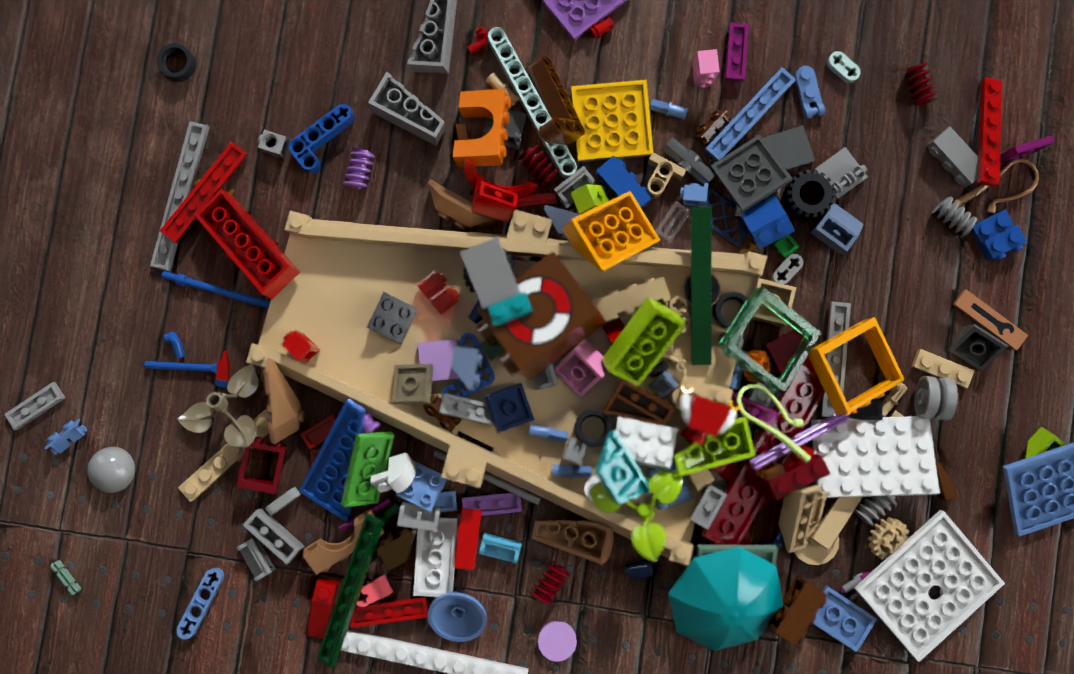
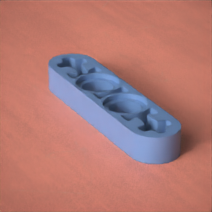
M212 568L205 573L177 627V635L181 639H189L197 632L224 580V572L220 568ZM216 572V577L219 579L213 581L211 586L205 585V583L209 584L213 578L212 576H210V574H214ZM202 589H207L210 592L208 600L201 597ZM193 607H198L201 610L199 617L192 615L191 610ZM192 621L193 623L189 627L191 632L185 634L183 627H186Z

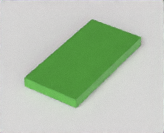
M391 431L356 435L341 505L344 508L378 503L380 492L371 483V476L386 471L394 434Z

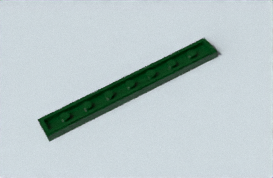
M691 207V365H712V207Z
M366 514L317 656L329 668L335 667L384 525L383 521L372 514Z

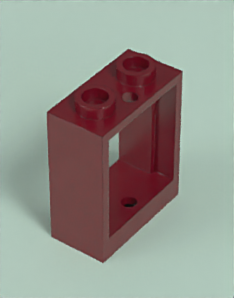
M256 436L253 443L244 449L236 487L276 494L287 445H284L282 441L276 444L263 441L264 438ZM251 447L279 452L274 481L245 476Z

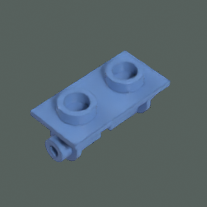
M80 418L74 422L71 420L62 427L63 431L59 434L55 432L47 439L48 443L45 449L51 446L53 454H61L71 446L67 439L69 438L75 443L85 435L87 428L84 425H78Z

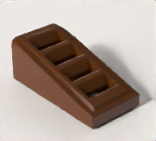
M935 461L939 485L937 497L943 500L959 497V493L940 462Z

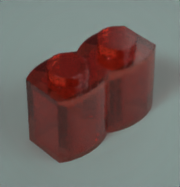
M434 270L416 285L442 316L460 302L458 299L460 294L453 286L449 288L445 282L448 280L441 271L437 274Z

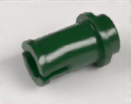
M392 502L391 506L378 516L385 526L399 515L400 503Z

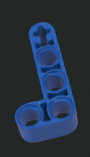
M340 104L290 141V152L308 173L315 174L321 168V163L313 152L354 122L355 115L348 105ZM334 123L332 129H326L327 124ZM312 135H319L317 140L311 141ZM303 145V150L296 152L297 146ZM308 161H315L312 167H307Z

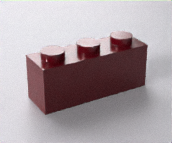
M812 454L807 463L800 460L763 478L762 480L769 496L778 500L829 475L830 471L823 456Z

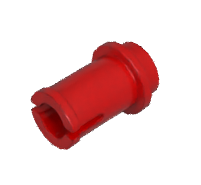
M608 17L597 25L593 24L589 28L591 36L594 39L601 38L602 34L614 29V25H611L613 22Z

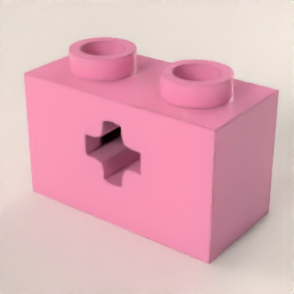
M717 49L697 52L692 63L695 86L709 87L716 80L720 72Z

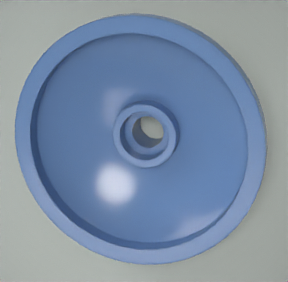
M446 593L437 597L431 603L428 611V621L431 628L439 636L455 642L472 640L478 637L486 626L487 616L484 607L475 598L463 593Z

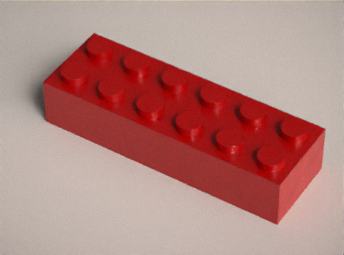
M222 188L194 215L261 294L273 299L300 273L236 198Z

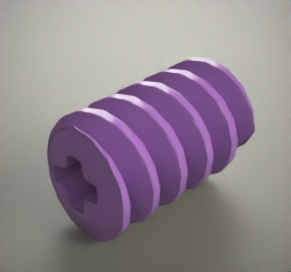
M352 147L356 152H351L350 156L354 159L349 160L351 166L347 167V171L351 174H345V178L348 181L343 182V185L361 190V187H367L363 180H369L365 173H371V170L367 168L368 165H373L369 158H375V156L367 150Z

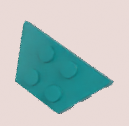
M610 431L595 471L614 503L621 504L629 499L638 498L641 494L651 493L648 488L649 483L617 432Z

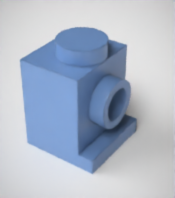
M691 183L685 185V188L681 187L680 199H683V205L706 207L708 183H704V186Z

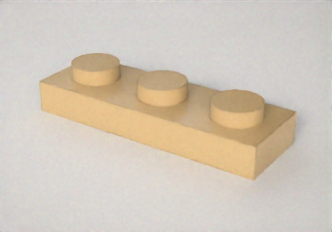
M922 349L917 350L911 366L937 378L953 379L957 386L965 389L969 387L974 373L972 369Z

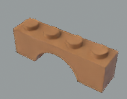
M371 508L354 518L355 528L347 540L340 543H329L320 538L304 548L303 557L316 575L320 572L328 571L333 564L338 561H344L353 553L366 514H372L377 518ZM383 528L379 536V539L381 538L382 534H384Z

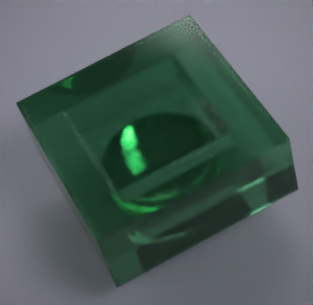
M486 340L480 344L490 360L506 351L499 340L492 345Z

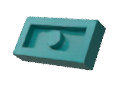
M526 292L488 306L493 324L496 327L533 312Z

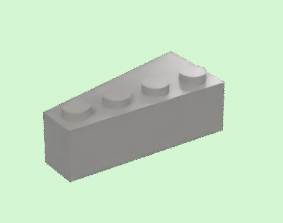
M430 0L425 13L424 23L421 24L417 42L414 43L411 58L407 62V65L413 72L449 74L457 0Z
M386 72L368 102L370 112L437 146L446 131L445 122L430 108L423 105L415 95L408 92L400 82L392 78L391 74Z

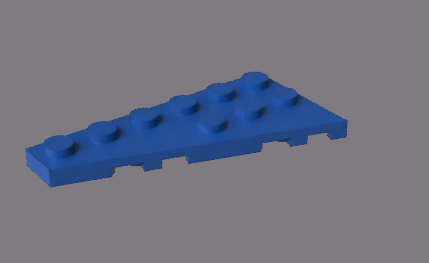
M350 399L345 402L299 490L300 493L345 522L350 520L352 507L344 508L341 505L356 435L363 433L366 409Z

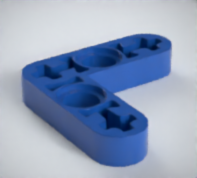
M463 334L460 338V346L469 348L468 345L463 344L466 341L465 338L474 339L472 345L474 349L478 346L480 354L483 356L482 366L487 364L488 367L484 369L487 374L491 373L492 375L489 377L490 381L481 380L483 374L479 370L477 375L481 376L479 388L475 387V391L464 390L463 381L460 379L446 386L442 394H448V389L451 391L457 390L456 385L459 384L460 390L464 395L460 396V392H458L455 396L465 398L492 384L495 380V374L474 334Z

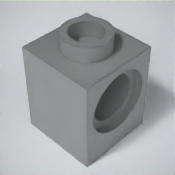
M264 130L263 134L258 138V148L264 153L285 158L290 143L288 138ZM276 140L275 146L269 147V143Z

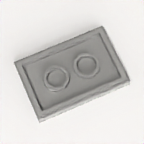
M498 237L460 252L482 308L521 293Z

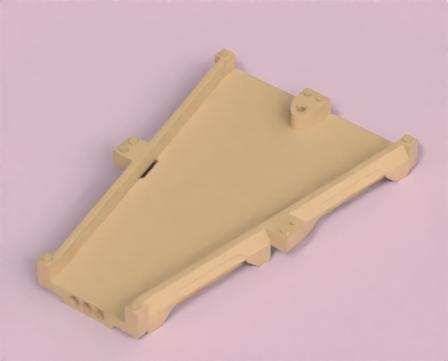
M515 210L507 235L312 219L309 215L290 211L285 230L290 233L284 254L300 273L278 295L271 299L259 344H251L247 363L266 368L268 359L273 358L283 375L308 385L343 403L350 399L366 409V414L370 413L373 417L447 452L442 478L480 488L485 471L586 519L612 527L614 532L632 541L633 529L637 526H644V521L639 517L634 508L626 503H622L617 511L604 513L585 495V484L590 478L573 477L570 479V477H552L553 464L571 465V463L574 466H591V477L596 475L595 471L605 443L597 447L585 445L586 451L582 459V465L567 460L562 455L569 437L576 439L575 446H578L579 449L580 445L583 444L578 440L574 429L579 415L587 410L594 409L603 412L622 378L608 371L580 398L556 372L557 385L536 390L534 379H529L521 371L512 376L498 358L506 351L499 340L490 345L477 329V326L484 319L476 324L468 317L478 300V296H476V292L472 293L469 291L470 286L466 287L465 285L466 280H463L465 264L460 252L498 237L502 248L506 250V254L546 257L554 251L589 298L598 295L602 298L608 296L607 293L618 289L620 292L626 290L625 287L637 284L638 286L644 284L646 280L664 277L672 299L676 296L683 297L682 284L685 278L691 274V250L648 247L600 272L571 245L569 240L548 238L552 219ZM749 251L745 254L712 252V274L720 282V297L729 292H738L746 296L751 303L757 278L763 275L767 256ZM514 260L515 279L538 262ZM383 292L418 308L402 343L367 328ZM731 299L724 302L721 313L728 322H737L743 317L744 308L739 301ZM678 300L673 304L677 311L683 306V303H679ZM669 302L664 304V306L669 308ZM689 304L687 306L690 327L686 332L679 333L673 341V351H666V353L679 360L685 359L687 362L679 363V366L687 370L679 372L676 369V364L662 357L657 362L659 364L665 360L670 366L667 370L679 382V385L663 399L675 407L665 426L678 428L671 463L675 462L674 456L690 446L680 435L687 427L680 408L681 395L679 391L682 384H684L683 388L685 391H689L690 386H693L691 395L695 394L724 405L730 402L733 390L729 388L739 350L721 348L718 340L724 332L738 333L743 337L745 325L733 330L721 327L713 315L714 305L712 306V365H691V306ZM634 314L620 318L625 327ZM602 326L586 338L603 357L611 347ZM297 330L304 333L320 349L307 364L297 361L281 345L285 341L283 339L284 336L290 331L294 332ZM465 333H472L477 338L495 374V380L492 384L465 398L486 403L485 395L522 383L534 420L497 433L495 426L462 419L452 432L445 430L434 416L431 417L425 412V408L422 407L424 404L394 405L391 403L395 365L420 364L418 343L457 339L458 347H461V336ZM466 337V341L463 344L468 345L471 349H474L472 345L474 339ZM575 347L553 362V368L555 369ZM485 364L482 368H478V371L481 370L483 374L481 380L489 382V377L492 375L491 373H486L484 368L488 366ZM647 376L640 387L658 396L649 385L659 376ZM460 378L432 381L431 395H438L442 399L443 389L460 380ZM463 383V388H464V390H466V391H471V390H469V389L466 387V385ZM459 384L456 385L457 390H447L450 395H455L460 392V396L464 395L460 390ZM606 414L612 423V431H616L618 416ZM595 416L586 418L581 426L583 435L591 440L600 438L605 430L603 421ZM531 424L547 428L551 426V429L565 431L568 433L567 442L545 441L546 439L528 436ZM459 432L493 447V451L490 452L459 437ZM637 465L649 483L650 478H647L646 471L655 468ZM686 474L684 477L692 500L661 510H657V500H655V506L653 507L655 517L648 524L657 523L666 532V543L660 554L667 557L668 560L689 565L693 545L690 541L695 522L690 520V517L702 497L704 488L698 492ZM644 493L639 495L638 498L629 499L628 501L636 506L642 503L650 504L655 494Z

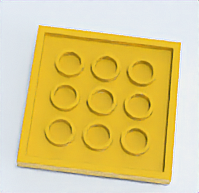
M647 80L571 86L572 104L585 130V134L576 140L578 162L607 160L612 156L616 159L651 156L653 153Z

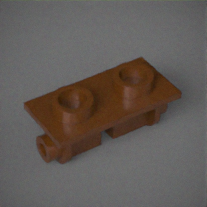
M715 110L709 116L710 119L697 128V133L693 137L701 138L700 143L703 146L709 145L718 136L714 129L716 128L718 132H721L730 123L731 117L726 114L727 110Z
M432 394L430 404H424L422 407L425 408L424 410L429 416H434L439 421L442 428L452 432L462 419L439 414L441 398L438 395Z

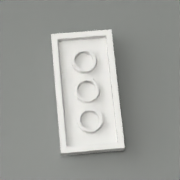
M439 517L437 531L418 529L413 596L439 597L446 593H453L458 518Z

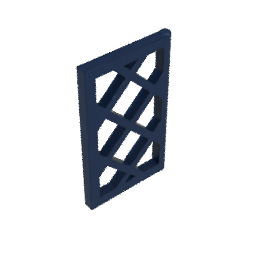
M710 187L707 194L706 207L721 205L722 216L712 218V230L738 248L749 230L747 226L742 227L739 216L725 214L724 205L728 204L735 210L737 205ZM711 193L719 198V203L709 204L708 197ZM737 217L738 228L728 229L726 219ZM723 219L725 230L718 229L713 225V221ZM739 231V240L735 241L731 238L729 232Z

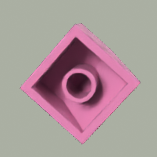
M586 338L554 369L580 398L608 372L601 360L603 356Z

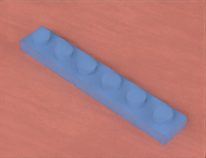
M782 67L706 147L705 151L716 161L722 159L796 79Z

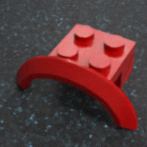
M465 160L464 173L468 181L475 186L471 211L508 223L516 209L517 198L529 195L537 187L536 184L529 181L518 186L494 184L477 173L474 166L475 162Z

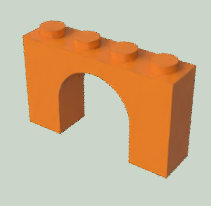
M505 89L460 92L458 108L463 118L486 117L492 119L494 123L491 130L481 138L454 141L453 159L458 167H464L465 160L475 162L474 166L503 165V157H506V147L504 145L505 141L508 140L506 125L509 124L508 108L511 107L510 96H507Z

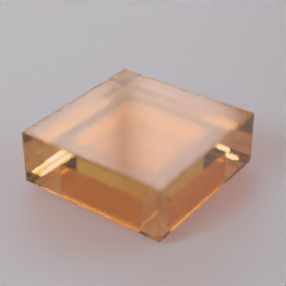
M771 462L756 470L759 477L768 481L785 472L783 466L775 462Z

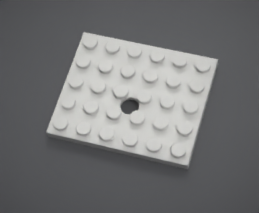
M939 510L908 538L894 554L887 557L854 589L914 659L920 662L1005 583L944 511ZM934 585H938L941 588V596L935 600L930 599L928 595L929 589Z

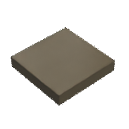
M395 365L391 403L394 405L430 404L433 365Z

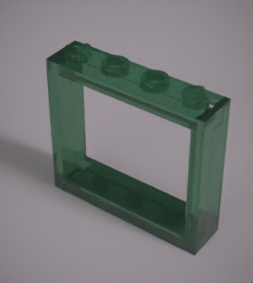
M765 287L754 288L721 339L718 347L723 350L726 357L735 359L739 367L752 372V377L765 382L768 389H772L774 392H785L820 337L821 332ZM761 303L804 336L778 379L734 346Z

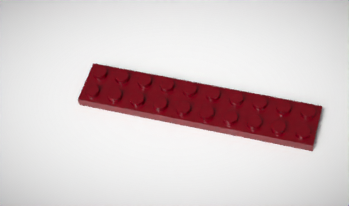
M797 364L777 399L790 420L803 419V427H794L787 423L776 404L772 408L773 411L778 413V416L771 427L789 439L804 431L825 394L818 375L804 365ZM763 428L760 429L752 443L755 456L743 459L724 492L727 496L708 529L704 528L701 535L718 545L740 544L768 494L762 479L781 470L791 454L789 452L758 470L751 468L750 460L783 443L772 433Z

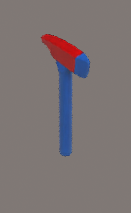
M223 351L222 359L212 365L145 361L144 364L145 369L216 374L215 385L227 388L230 380V364L227 351Z

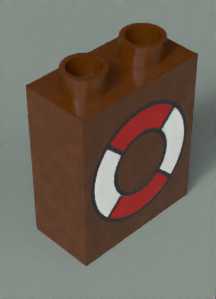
M554 251L515 279L520 292L527 293L533 312L496 327L493 324L488 307L482 308L481 305L476 309L484 319L477 326L481 335L490 345L499 340L506 350L498 357L506 370L512 376L521 371L529 379H532L607 323Z

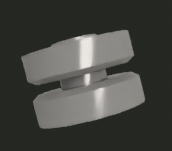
M922 376L917 383L914 396L916 415L924 419H932L934 417L936 420L950 421L956 411L958 399L955 381L949 378H939L937 380L935 377Z

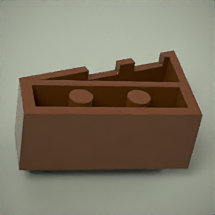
M621 379L603 413L665 426L675 407L646 389Z

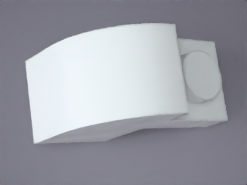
M407 452L389 457L388 471L372 475L371 483L380 493L394 489L398 494L412 483L415 477V462Z

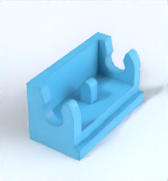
M484 533L479 554L517 564L522 542Z

